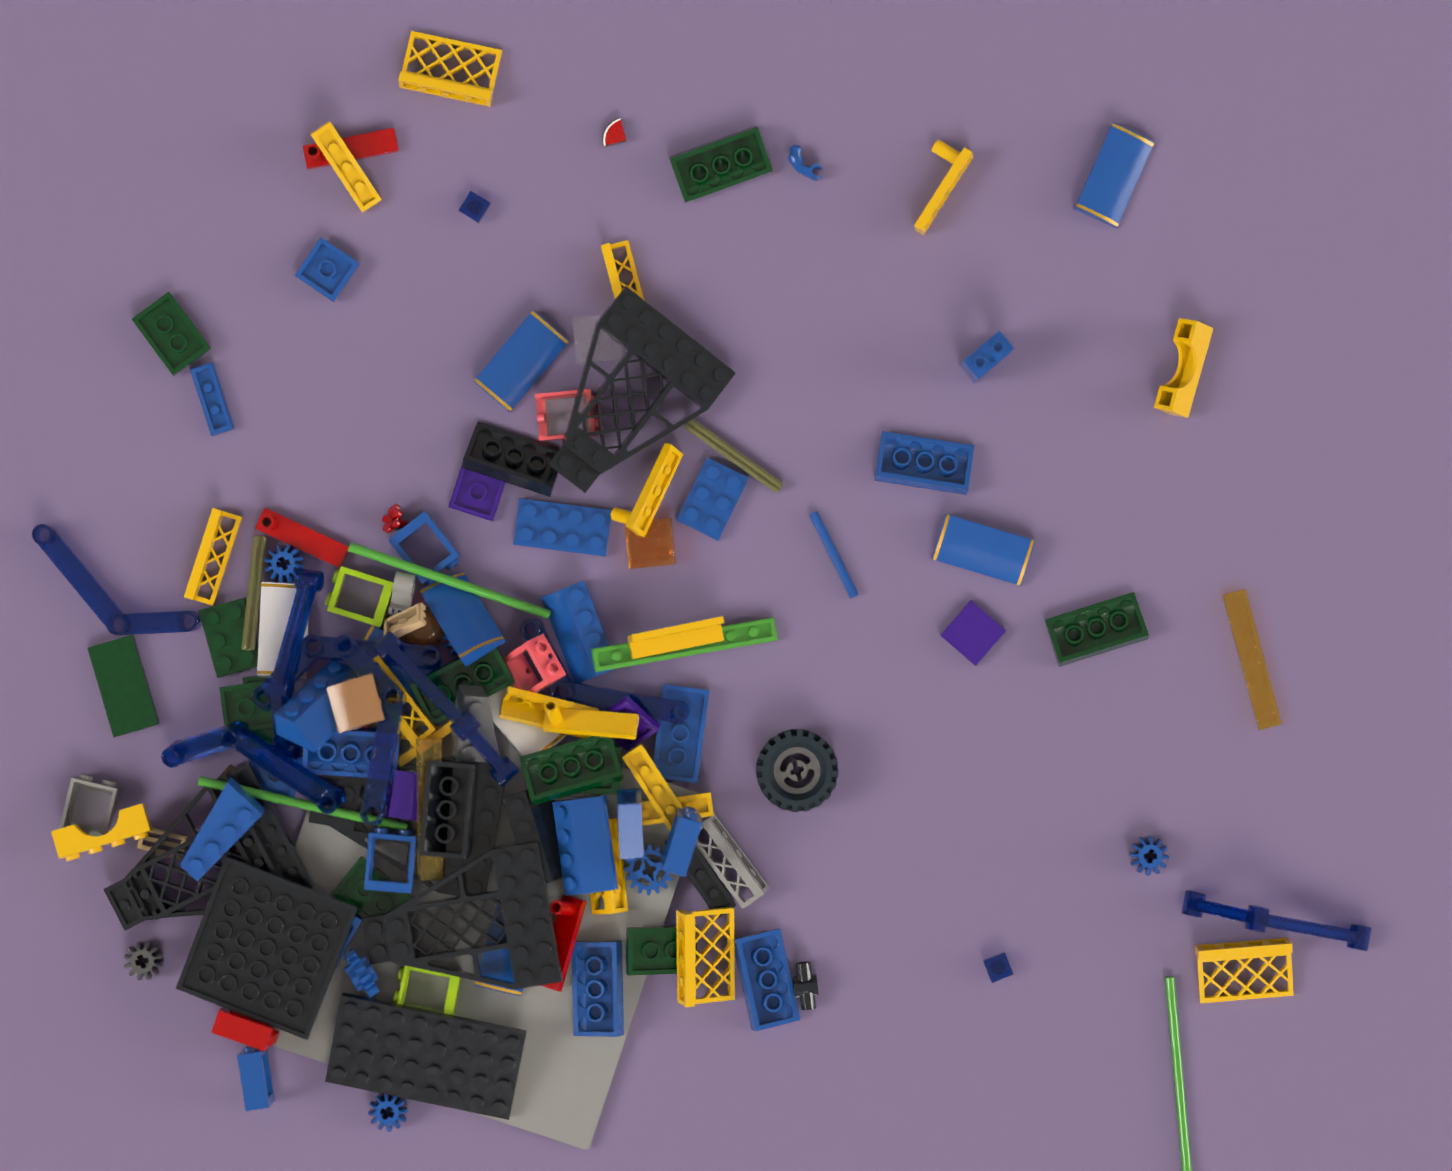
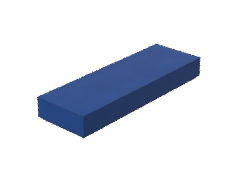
M213 362L190 369L211 436L233 430L234 426Z

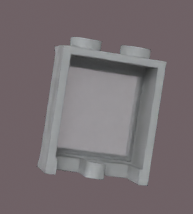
M79 774V777H72L59 829L78 824L85 833L92 836H102L111 830L121 787L115 786L116 782L102 779L101 783L92 781L93 776Z

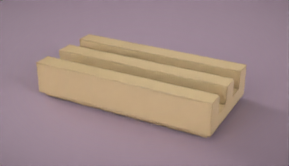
M420 602L385 619L384 639L387 642H391L425 626L426 621L424 618H426V613L423 611L426 610V606Z
M152 827L153 831H150L159 835H163L165 830ZM171 832L168 837L182 840V844L188 841L189 836ZM148 836L139 839L136 848L149 851L152 846L143 844V841L156 843L159 838ZM167 840L162 843V845L173 848L180 845L179 843ZM158 848L155 853L162 854L168 850ZM177 855L176 857L177 859H183V857Z

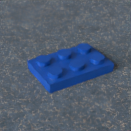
M707 458L676 521L718 541L749 478Z

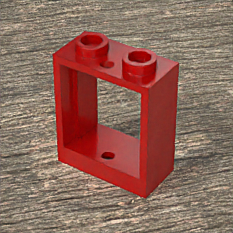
M222 1007L218 1011L211 1033L266 1051L269 1047H273L276 1044L280 1031L275 1027Z

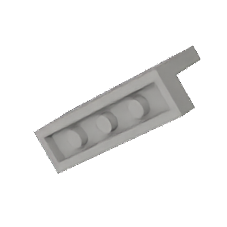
M714 814V816H709L704 820L701 827L710 835L709 843L701 842L698 838L695 846L742 909H744L764 895L770 887ZM712 848L722 851L724 854L723 862L714 860L711 856ZM726 867L734 868L737 871V880L728 879ZM740 886L749 887L754 895L745 901L740 895Z

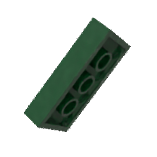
M757 126L669 157L685 203L773 171Z
M1134 592L1045 619L1059 667L1147 640L1149 637Z
M497 647L467 667L458 657L410 682V687L425 715L435 725L454 715L458 685L482 686L489 697L514 684L515 680Z
M592 736L520 756L530 800L533 805L624 780L612 737Z

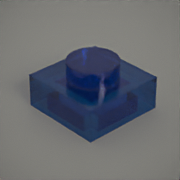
M470 191L458 211L479 224L491 203Z
M1005 952L983 960L992 983L1013 975Z

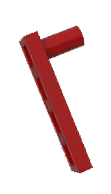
M394 128L341 138L355 160L399 152ZM316 143L303 146L308 170L330 166V163Z
M264 508L255 529L290 544L338 568L342 566L348 553L349 546L268 508Z
M563 894L561 901L555 900L551 903V912L557 914L554 932L563 981L540 986L562 992L587 901Z

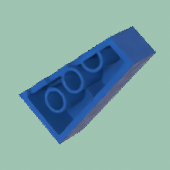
M230 777L180 864L196 881L223 856L265 811V808L255 798L251 797L232 777Z

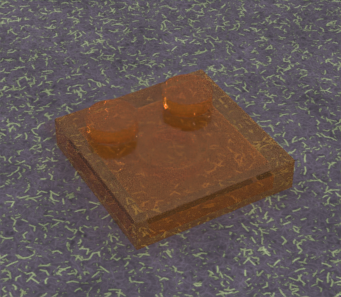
M672 518L652 520L645 537L636 535L625 524L629 569L676 565Z

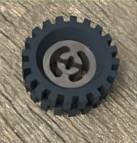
M790 729L778 733L767 741L757 759L756 777L762 793L773 805L791 812L810 811V809L822 805L831 796L837 784L839 770L834 751L823 738L808 730ZM793 753L804 754L810 759L808 763L796 759L797 765L799 767L803 766L804 769L800 771L802 779L807 776L808 770L812 769L814 771L811 781L802 787H792L784 782L786 777L793 781H798L796 774L790 773V770H793L791 761L788 763L785 771L780 770L784 758Z

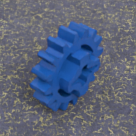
M651 844L648 845L646 850L643 848L644 858H640L642 864L635 871L633 868L636 861L626 860L630 866L624 867V871L630 874L625 879H632L633 882L630 887L634 888L637 885L639 887L638 893L645 889L647 895H650L651 890L654 889L659 894V887L662 886L667 889L666 880H673L669 875L670 872L665 871L662 880L658 881V872L662 870L661 860L656 862L650 859L648 854H654L661 859L663 853H660L661 846L659 845L656 850L652 849ZM645 859L647 860V863H649L650 866L656 867V869L653 870L654 880L649 875V873L643 872V870L646 868ZM637 879H647L650 885L642 884Z
M353 949L345 953L343 957L348 966L344 970L357 991L359 992L364 989L369 998L380 992L374 982L378 977L365 956L363 955L358 958Z

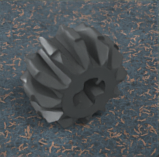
M141 941L136 942V948L134 946L128 948L131 954L124 955L126 960H130L124 967H132L129 975L133 976L137 972V980L139 981L142 980L144 975L147 980L152 979L151 973L156 976L160 973L156 967L164 966L163 962L158 961L164 954L159 953L156 955L155 952L159 949V946L155 945L150 949L151 941H146L144 946ZM141 955L149 959V962L146 963L147 966L144 963L140 964L139 959L142 958Z

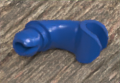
M792 145L787 158L795 171L814 181L821 179V176L814 175L812 171L814 169L822 170V166L820 164H813L811 167L803 164L801 146Z

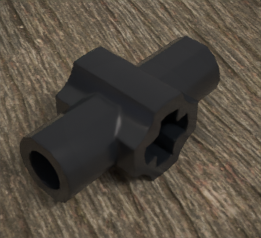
M811 962L795 963L797 976L793 977L795 997L800 998L801 1010L816 1009L815 995H819L817 976L812 974Z

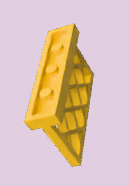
M411 31L402 71H400L398 79L399 87L491 107L502 50ZM415 38L425 40L429 47L417 53L413 47ZM441 44L448 45L451 52L440 58L434 48ZM463 49H468L474 57L463 63L457 53ZM432 51L437 60L426 66L421 56ZM486 54L496 55L495 63L488 67H485L480 59ZM455 56L460 65L449 71L444 61ZM418 59L423 67L417 73L407 71L409 64ZM477 60L483 70L472 76L466 66ZM441 64L446 74L439 78L434 77L429 70ZM464 69L469 78L463 82H457L452 75ZM486 73L490 79L489 88L478 86L475 79Z
M722 907L693 911L685 909L676 910L677 1002L685 1007H694L695 1004L735 1000L734 908ZM727 913V922L720 928L714 921L720 914ZM696 916H704L708 920L700 930L695 927ZM713 925L719 932L710 941L704 933ZM724 935L727 938V945L721 951L714 944ZM702 937L708 945L699 953L695 950V944ZM713 947L719 955L710 964L704 956ZM724 958L728 962V967L721 974L715 967ZM702 960L709 967L699 976L696 973V966ZM713 970L719 978L710 986L704 980ZM724 980L728 984V994L719 995L715 990ZM703 983L709 990L703 997L696 998V989Z
M1289 938L1195 945L1199 1002L1210 1003L1294 996L1291 953L1293 952L1292 943ZM1286 955V964L1280 970L1271 964L1276 956ZM1253 958H1260L1265 962L1257 972L1248 966V963ZM1230 960H1237L1241 963V966L1232 974L1224 966ZM1213 961L1218 967L1209 976L1203 971V962ZM1268 965L1277 972L1269 982L1260 976ZM1244 968H1247L1254 974L1246 984L1237 978ZM1221 970L1231 976L1223 986L1213 979ZM1282 976L1287 981V990H1277L1272 985ZM1257 978L1266 984L1260 992H1253L1249 988ZM1233 980L1242 986V989L1237 994H1230L1225 990ZM1210 982L1219 988L1214 996H1205L1204 988Z

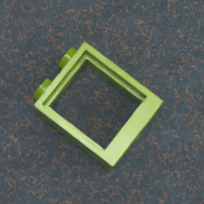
M343 566L340 567V570L336 569L332 579V583L335 584L333 592L328 593L325 605L328 606L327 611L383 628L391 602L394 582ZM346 574L384 586L373 619L336 607Z
M406 965L400 967L398 981H401L400 990L395 991L393 1003L454 1015L461 977ZM411 970L450 978L444 1011L405 1003Z

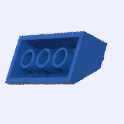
M585 581L578 582L541 598L544 607L551 610L549 620L575 685L612 671L594 672L590 649L610 646Z
M332 659L275 713L277 735L316 752L337 731L327 687L358 678L353 669Z
M606 795L552 802L564 894L578 895L618 889Z

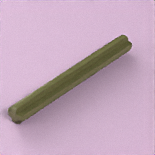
M695 419L685 423V429L773 492L777 493L782 488L783 482Z
M260 535L253 537L242 637V649L248 651L254 650L256 644L261 582L267 541L265 536Z

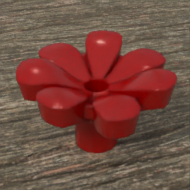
M396 503L393 507L389 508V515L382 517V522L385 523L382 531L386 533H391L395 527L403 528L407 525V521L401 518L402 511Z

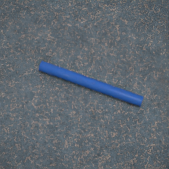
M818 511L810 514L809 516L850 599L859 595Z

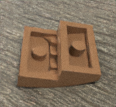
M373 674L327 687L338 734L384 721Z

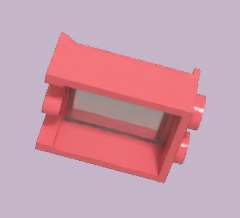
M584 389L578 409L579 413H581L594 394H592L591 389ZM577 390L535 394L540 442L563 440ZM593 408L587 414V416L594 415ZM598 417L585 419L587 433L599 431ZM581 422L578 427L583 430Z

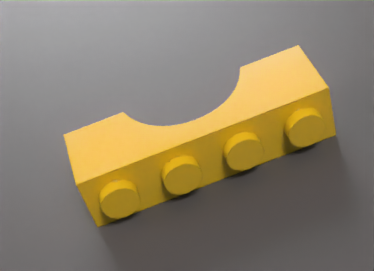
M1179 318L1173 337V342L1178 349L1179 355L1177 370L1168 383L1160 385L1154 404L1155 409L1170 415L1189 417L1213 332L1212 327L1199 321Z
M141 803L119 810L116 825L111 831L102 836L89 835L78 824L51 831L59 859L66 858L68 862L80 858L79 853L89 851V855L103 851L102 846L111 844L113 848L126 844L125 839L134 837L135 840L148 837L147 832L153 831L146 804Z

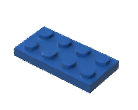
M519 498L513 545L606 557L612 510Z
M663 684L658 720L660 728L656 735L653 762L664 779L697 783L710 690Z

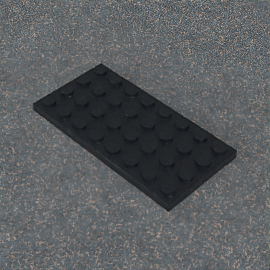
M342 992L325 1082L391 1096L396 1095L405 1099L509 1120L527 1030Z

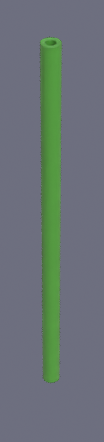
M350 542L349 552L546 619L550 616L551 610Z
M200 776L198 781L200 786L222 791L227 784L225 781ZM241 785L253 798L398 831L407 830L408 823Z
M1171 976L1165 977L1182 1171H1192L1175 980Z

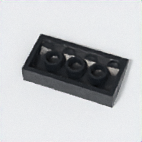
M478 421L465 452L462 468L551 497L559 473L547 464L559 448Z

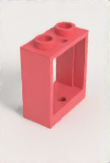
M544 633L525 642L503 657L515 680L514 688L539 693L566 675ZM525 651H528L543 681H538L524 655Z

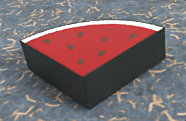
M620 118L612 121L605 129L603 134L604 147L626 142Z

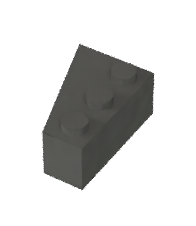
M458 685L449 751L456 762L501 763L489 699L482 686Z

